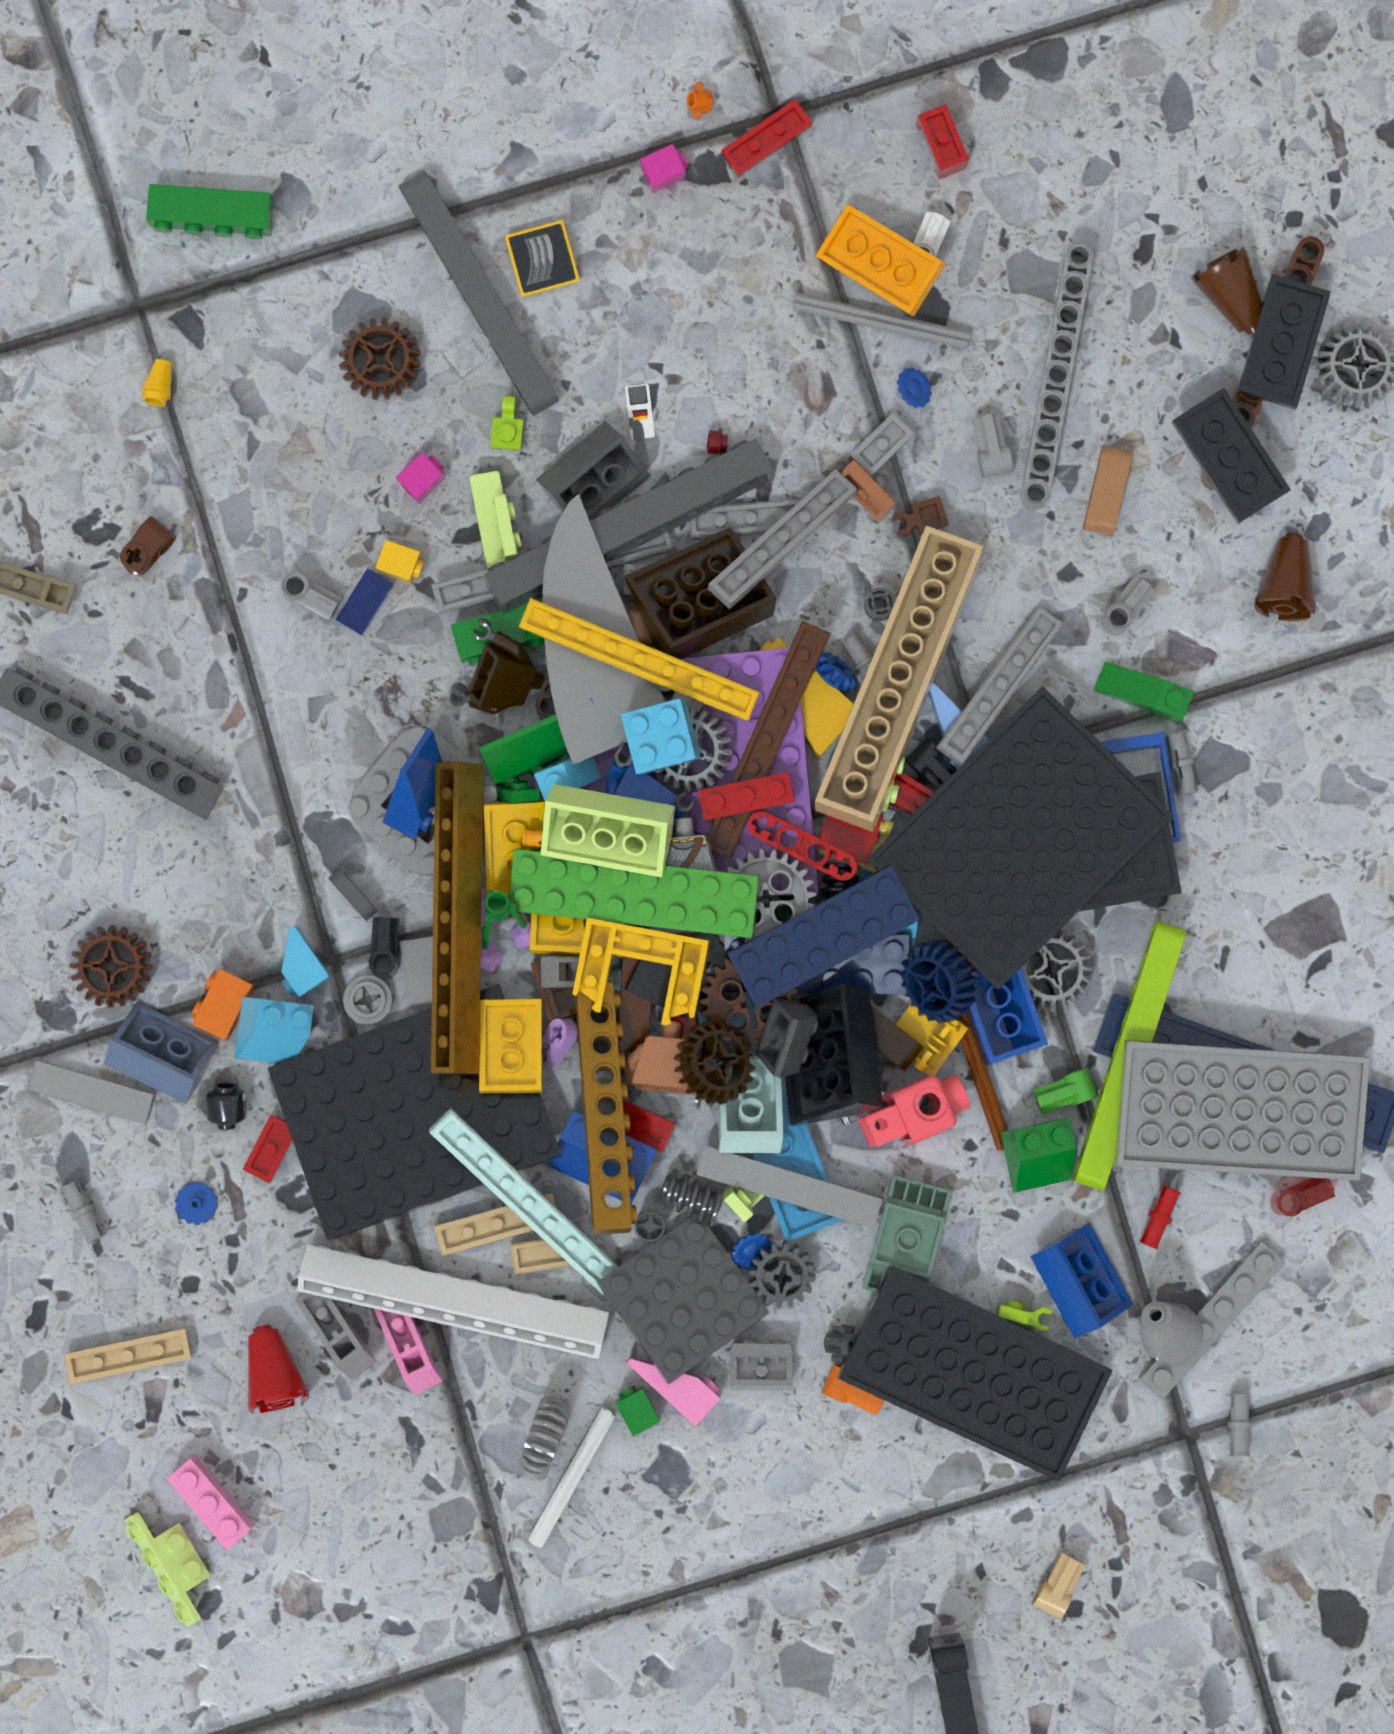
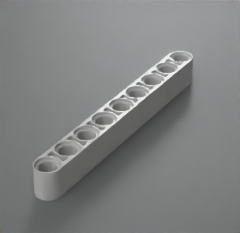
M1085 242L1071 244L1063 259L1020 493L1022 505L1029 510L1041 509L1046 504L1051 492L1093 262V250ZM1075 252L1082 253L1085 256L1086 262L1084 264L1074 263L1071 259V254ZM1068 282L1077 283L1080 286V292L1077 294L1069 293L1066 290L1065 284ZM1063 311L1071 312L1075 317V322H1063L1060 318V313ZM1063 340L1068 343L1070 351L1060 353L1056 350L1054 343ZM1052 370L1061 371L1064 375V381L1060 383L1053 382L1049 377V372ZM1048 399L1055 400L1059 405V410L1056 412L1047 411L1044 407V401ZM1048 429L1053 433L1054 439L1050 442H1044L1039 438L1038 431ZM1037 458L1044 459L1048 464V470L1044 472L1037 471L1033 466V460ZM1038 488L1043 494V499L1032 501L1027 495V490Z

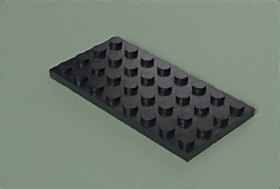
M890 1265L840 1368L837 1378L1060 1482L1113 1370Z

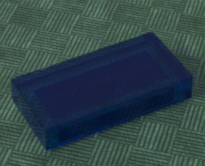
M367 568L335 620L363 636L394 584Z

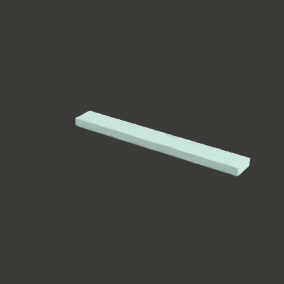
M450 1108L429 1129V1133L603 1295L604 1293L597 1282L619 1266Z

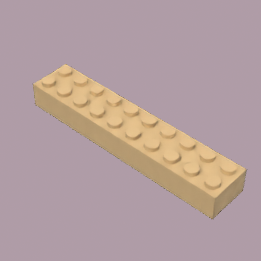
M926 525L816 796L815 811L868 831H874L983 559L984 546Z

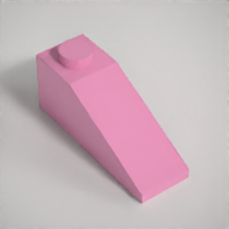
M374 1309L402 1377L414 1395L443 1382L414 1318Z
M634 1357L627 1361V1364L695 1426L721 1399L717 1393L720 1388L707 1376L702 1380L698 1375L686 1372L668 1385L652 1362Z

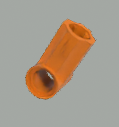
M833 1364L821 1393L843 1403L849 1402L863 1410L878 1415L884 1400L838 1379L837 1375L841 1366Z

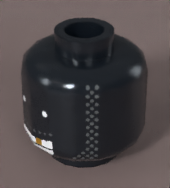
M218 1083L206 1094V1116L208 1121L217 1124L218 1129L231 1130L236 1128L237 1123L242 1122L246 1118V1095L242 1089L238 1088V1084Z

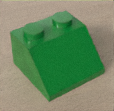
M1070 1118L1000 1132L1013 1193L1071 1180L1077 1148Z

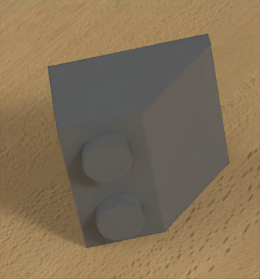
M778 998L774 999L756 1052V1056L774 1077L780 1078L799 1073L801 1064L806 1061L808 1056L807 1046L810 1037L817 1029V1014L808 1005Z

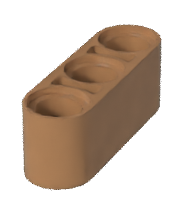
M1102 445L1083 530L1113 537L1132 460V451Z

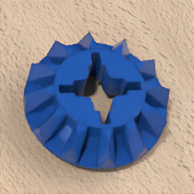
M830 652L822 653L816 667L820 677L838 690L851 691L857 682L853 669L849 668L846 662L840 660L839 656H833Z

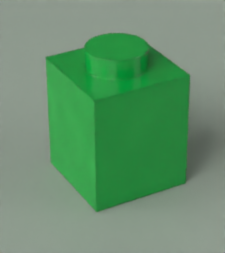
M633 1385L618 1394L620 1399L615 1404L633 1437L660 1422V1417L643 1387L636 1389Z

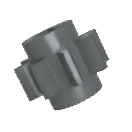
M834 1325L832 1330L825 1335L824 1349L826 1353L832 1354L831 1361L844 1362L857 1335L853 1334L854 1326Z

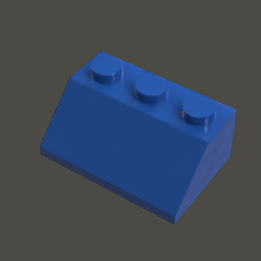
M1022 968L999 991L979 971L971 973L972 976L978 978L973 983L978 991L973 995L976 1001L970 1006L968 1013L986 1065L1048 1045Z
M573 1110L558 1141L562 1156L550 1160L548 1166L589 1185L584 1115ZM603 1132L600 1135L601 1142L607 1146L617 1143V1138L612 1132ZM625 1135L626 1144L631 1143L632 1162H627L628 1174L634 1175L635 1193H630V1204H632L657 1149ZM608 1162L602 1166L603 1172L607 1176L614 1177L619 1174V1168L615 1163ZM615 1193L608 1194L621 1200L620 1196Z
M1090 1223L1048 1244L1030 1256L1074 1338L1101 1328L1133 1305Z

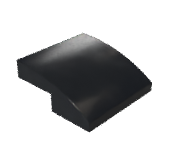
M638 959L624 989L664 1008L672 966ZM707 961L704 975L711 963L709 961ZM685 1014L678 1015V1016L684 1018V1017H685Z

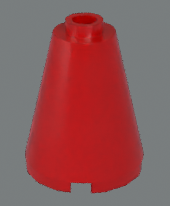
M270 1324L254 1328L253 1334L248 1336L249 1412L254 1414L256 1408H259L260 1413L277 1411L295 1406L293 1400L301 1397L302 1403L310 1399L309 1391L279 1330L272 1329Z

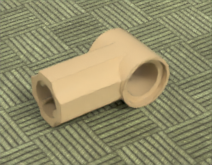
M1061 1551L1047 1580H1044L1039 1586L1032 1605L1060 1620L1072 1600L1071 1593L1086 1565Z

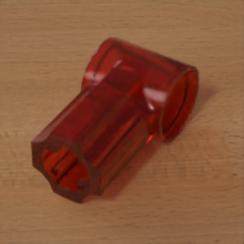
M1308 1178L1288 1188L1277 1190L1271 1197V1208L1279 1216H1296L1303 1210L1335 1197L1334 1188L1330 1179ZM1286 1194L1290 1195L1294 1202L1293 1207L1289 1211L1284 1210L1281 1205V1200Z

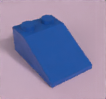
M426 729L402 767L382 822L413 839H416L421 829L424 831L428 830L435 816L431 814L435 808L436 763H442L433 730Z

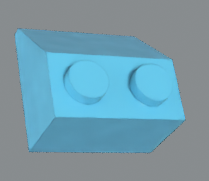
M242 997L234 1058L270 1063H282L296 1058L310 1037L314 1005Z

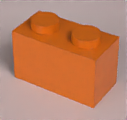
M219 969L217 974L212 972L205 985V989L208 992L204 1000H198L191 1013V1016L195 1018L192 1024L223 1040L229 1041L240 1018L242 997L250 998L256 985L222 969Z

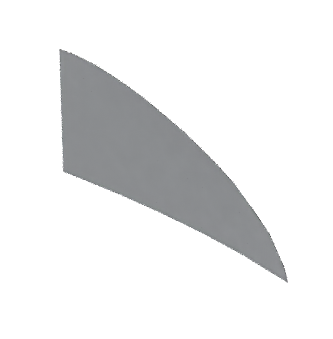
M578 494L568 503L556 523L544 567L542 603L639 642ZM544 638L553 704L560 731L573 765L628 742L620 714L665 702L657 684Z

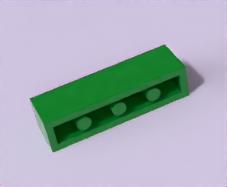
M149 184L146 221L150 227H154L155 231L170 233L172 229H184L185 233L192 235H201L202 231H212L214 235L220 237H232L233 233L245 234L244 236L249 239H262L263 235L271 236L274 200L271 193Z
M528 603L505 614L498 611L452 624L451 629L462 664L468 662L469 666L478 665L485 643L492 642L490 639L481 641L475 638L473 628L479 632L487 631L486 627L478 623L479 618L488 619L491 623L492 631L496 633L501 631L516 640L522 647L527 646L528 650L544 646L543 637L518 628Z

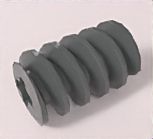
M673 1169L666 1176L655 1203L662 1197H665L664 1207L668 1208L675 1201L676 1212L680 1213L686 1206L688 1207V1217L691 1218L698 1211L699 1222H703L710 1216V1226L712 1227L724 1200L722 1199L723 1189L719 1188L714 1194H711V1184L707 1183L701 1190L699 1179L696 1178L689 1185V1175L684 1174L677 1180V1170Z

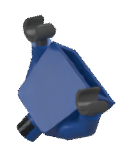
M624 745L619 746L615 753V760L606 776L605 793L675 806L674 819L681 818L686 811L697 804V798L692 803L685 801L684 795L689 791L688 789L677 796L648 774L636 775L632 757L623 756L621 750Z

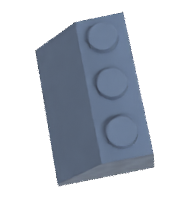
M137 1002L111 1039L103 1064L187 1104L198 1087L219 1045V1041Z

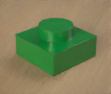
M527 781L510 782V787L499 788V800L511 804L540 801L539 788L528 786Z

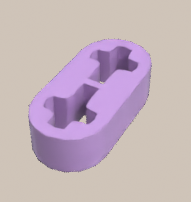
M554 1019L542 1034V1068L557 1067L575 1043L578 1030L576 1023L572 1019Z

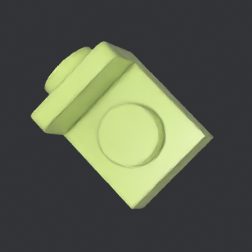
M731 1185L723 1190L724 1201L743 1222H746L754 1215L752 1207L764 1197V1195Z

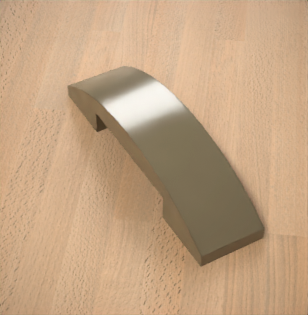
M0 561V594L52 611L68 614L77 585Z

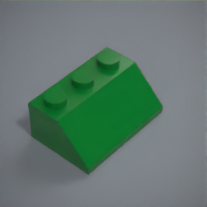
M556 714L479 747L496 787L503 785V788L510 787V782L520 781L519 777L527 773H531L533 777V772L547 767L548 764L557 760L562 761L570 757Z

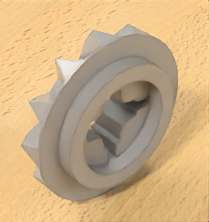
M370 975L360 976L351 981L346 987L343 995V1005L346 1013L354 1021L361 1024H375L384 1019L389 1013L392 1006V992L380 978ZM363 987H365L370 995L381 996L372 1002V1013L366 1005H355L356 1002L364 998Z

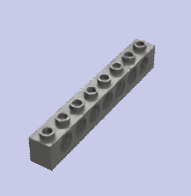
M17 667L16 671L6 668L0 678V706L200 818L207 820L224 788L217 785L220 780L219 778L206 771L199 775L191 770L192 763L178 755L175 760H172L164 755L167 749L153 741H150L148 746L138 741L140 734L126 726L121 731L111 726L113 719L97 711L95 716L86 712L85 708L87 705L71 696L69 701L59 697L58 694L61 690L44 681L41 687L31 681L34 675L22 668ZM33 689L36 694L34 702L24 705L22 702L23 693L26 690ZM60 704L62 707L61 716L58 719L51 720L48 716L50 707ZM80 719H87L89 723L87 732L78 735L75 732V724ZM106 734H114L116 739L115 745L110 749H103L101 745V740ZM135 748L142 751L141 761L137 764H130L128 761L129 752ZM166 763L169 767L168 775L163 779H157L154 775L156 766ZM187 778H193L196 783L194 791L190 794H183L181 783Z

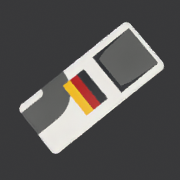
M649 385L626 386L625 393L631 439L655 437Z

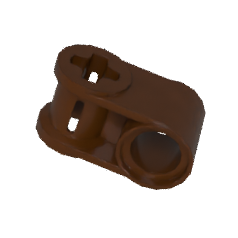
M153 516L149 517L139 527L132 539L123 547L120 552L121 563L130 574L136 576L144 575L160 556L166 553L172 546L176 535ZM131 556L140 557L141 562L139 564L130 560Z

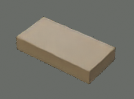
M543 1239L510 1244L514 1275L571 1266Z

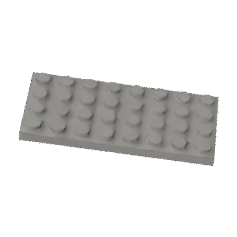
M1125 1040L1115 1164L1121 1166L1360 1181L1370 1057Z

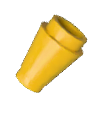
M155 359L154 365L141 389L143 394L142 400L145 403L163 407L171 399V362Z

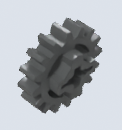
M787 1240L783 1241L782 1247H777L775 1241H772L771 1250L769 1251L762 1246L760 1248L761 1258L758 1256L752 1257V1262L756 1267H749V1275L756 1276L749 1280L751 1287L758 1286L755 1290L758 1297L765 1295L764 1303L766 1305H769L772 1300L776 1301L778 1309L781 1308L782 1302H787L790 1308L793 1307V1299L795 1298L803 1302V1291L807 1293L812 1292V1287L808 1282L816 1281L815 1274L810 1273V1271L815 1269L814 1262H806L809 1259V1253L805 1251L799 1254L800 1245L796 1243L791 1249L788 1247ZM778 1257V1258H777L776 1260H774L772 1263H770V1264L767 1263V1262H768L769 1260H771L772 1258ZM790 1257L796 1260L802 1269L793 1266L790 1262ZM784 1264L787 1274L784 1275L780 1285L778 1275ZM762 1280L770 1282L774 1287V1291L770 1290ZM798 1285L793 1290L787 1292V1290L790 1289L792 1286Z

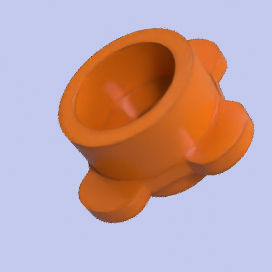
M701 82L695 83L694 90L688 93L686 99L687 107L691 109L694 119H699L701 113H709L713 106L712 92L708 89H703Z

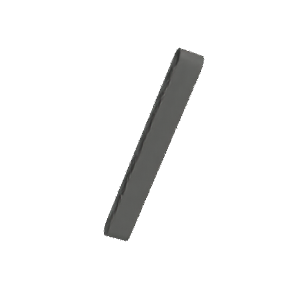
M425 170L398 185L410 209L532 416L559 402L553 387Z

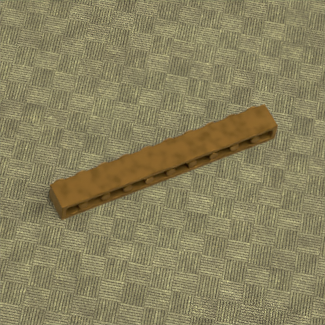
M459 761L436 763L431 1073L479 1074L483 765Z

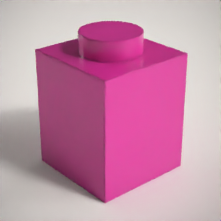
M673 144L640 159V167L652 193H656L686 179L685 169L689 167L682 151H676Z
M421 452L395 478L419 504L445 479L441 472L444 467L433 455L427 458Z

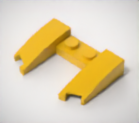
M587 918L572 994L577 996L581 991L595 1002L591 1009L601 1013L614 955L672 966L661 1025L672 1024L671 1017L689 1013L690 1018H695L711 942Z

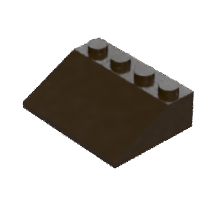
M731 527L625 576V582L652 642L658 651L681 660L773 616L777 598L764 578L731 609L708 590V584L745 551V548Z

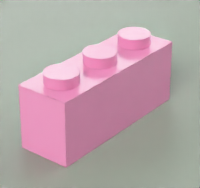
M196 1455L191 1457L167 1478L226 1550L255 1526Z

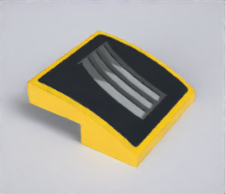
M563 219L504 235L521 297L580 281Z

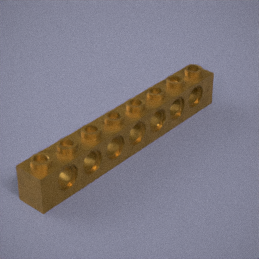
M613 982L607 984L602 1011L607 1015V1021L604 1023H596L591 1018V1013L594 1011L591 1008L595 1002L581 991L575 996L593 1235L630 1233L632 1224H637L636 1205L630 1204V1193H635L634 1175L628 1174L627 1162H632L631 1143L626 1144L625 1132L630 1131L629 1113H623L622 1102L628 1099L626 1082H621L620 1070H625L624 1052L618 1051V1040H623L622 1022H616L615 1010H620L619 991H614ZM599 1040L608 1043L610 1050L605 1054H600L594 1050L593 1044ZM599 1071H607L612 1076V1081L609 1084H601L596 1080L595 1074ZM602 1101H608L614 1106L615 1111L610 1115H604L598 1110V1104ZM603 1132H612L617 1138V1143L607 1146L601 1142L600 1135ZM608 1162L615 1163L619 1168V1174L614 1177L607 1176L603 1172L602 1166ZM609 1193H615L620 1196L622 1204L617 1208L609 1207L605 1202V1196Z

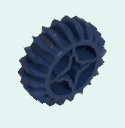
M939 940L923 942L909 951L907 954L908 959L901 962L905 970L900 972V975L905 980L901 985L907 991L904 997H909L912 1001L910 1007H917L918 1015H926L928 1022L936 1020L938 1023H945L947 1021H954L970 1010V1006L976 1001L973 995L978 991L973 985L978 978L971 974L974 966H968L965 962L967 955L960 956L959 947L951 948L949 941L940 942Z

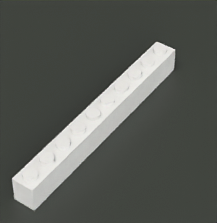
M307 1244L298 1275L297 1291L595 1359H599L609 1316V1312L602 1311L593 1306L583 1307L571 1304L566 1300L543 1298L535 1293L525 1294L512 1291L505 1286L494 1287L473 1279L463 1280L454 1278L442 1272L432 1273L423 1271L416 1266L392 1264L385 1259L375 1260L361 1257L354 1252H339L323 1245L312 1246Z

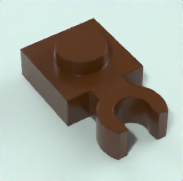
M940 496L910 505L912 512L910 515L899 512L891 518L892 522L903 520L906 523L905 529L897 531V537L907 536L911 529L916 527L919 535H923L926 525L935 529L949 526Z

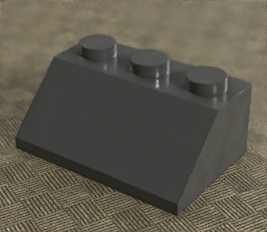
M604 421L536 480L562 513L568 503L579 494L588 519L591 521L597 518V514L602 510L614 507L647 479L650 474L622 435Z

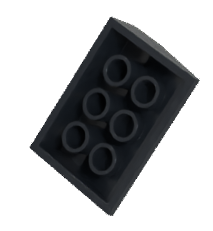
M841 983L797 999L800 1004L808 1005L817 1014L818 1025L816 1032L810 1037L807 1046L808 1056L806 1061L801 1064L799 1073L785 1076L790 1125L796 1126L859 1115L883 1107L869 987Z

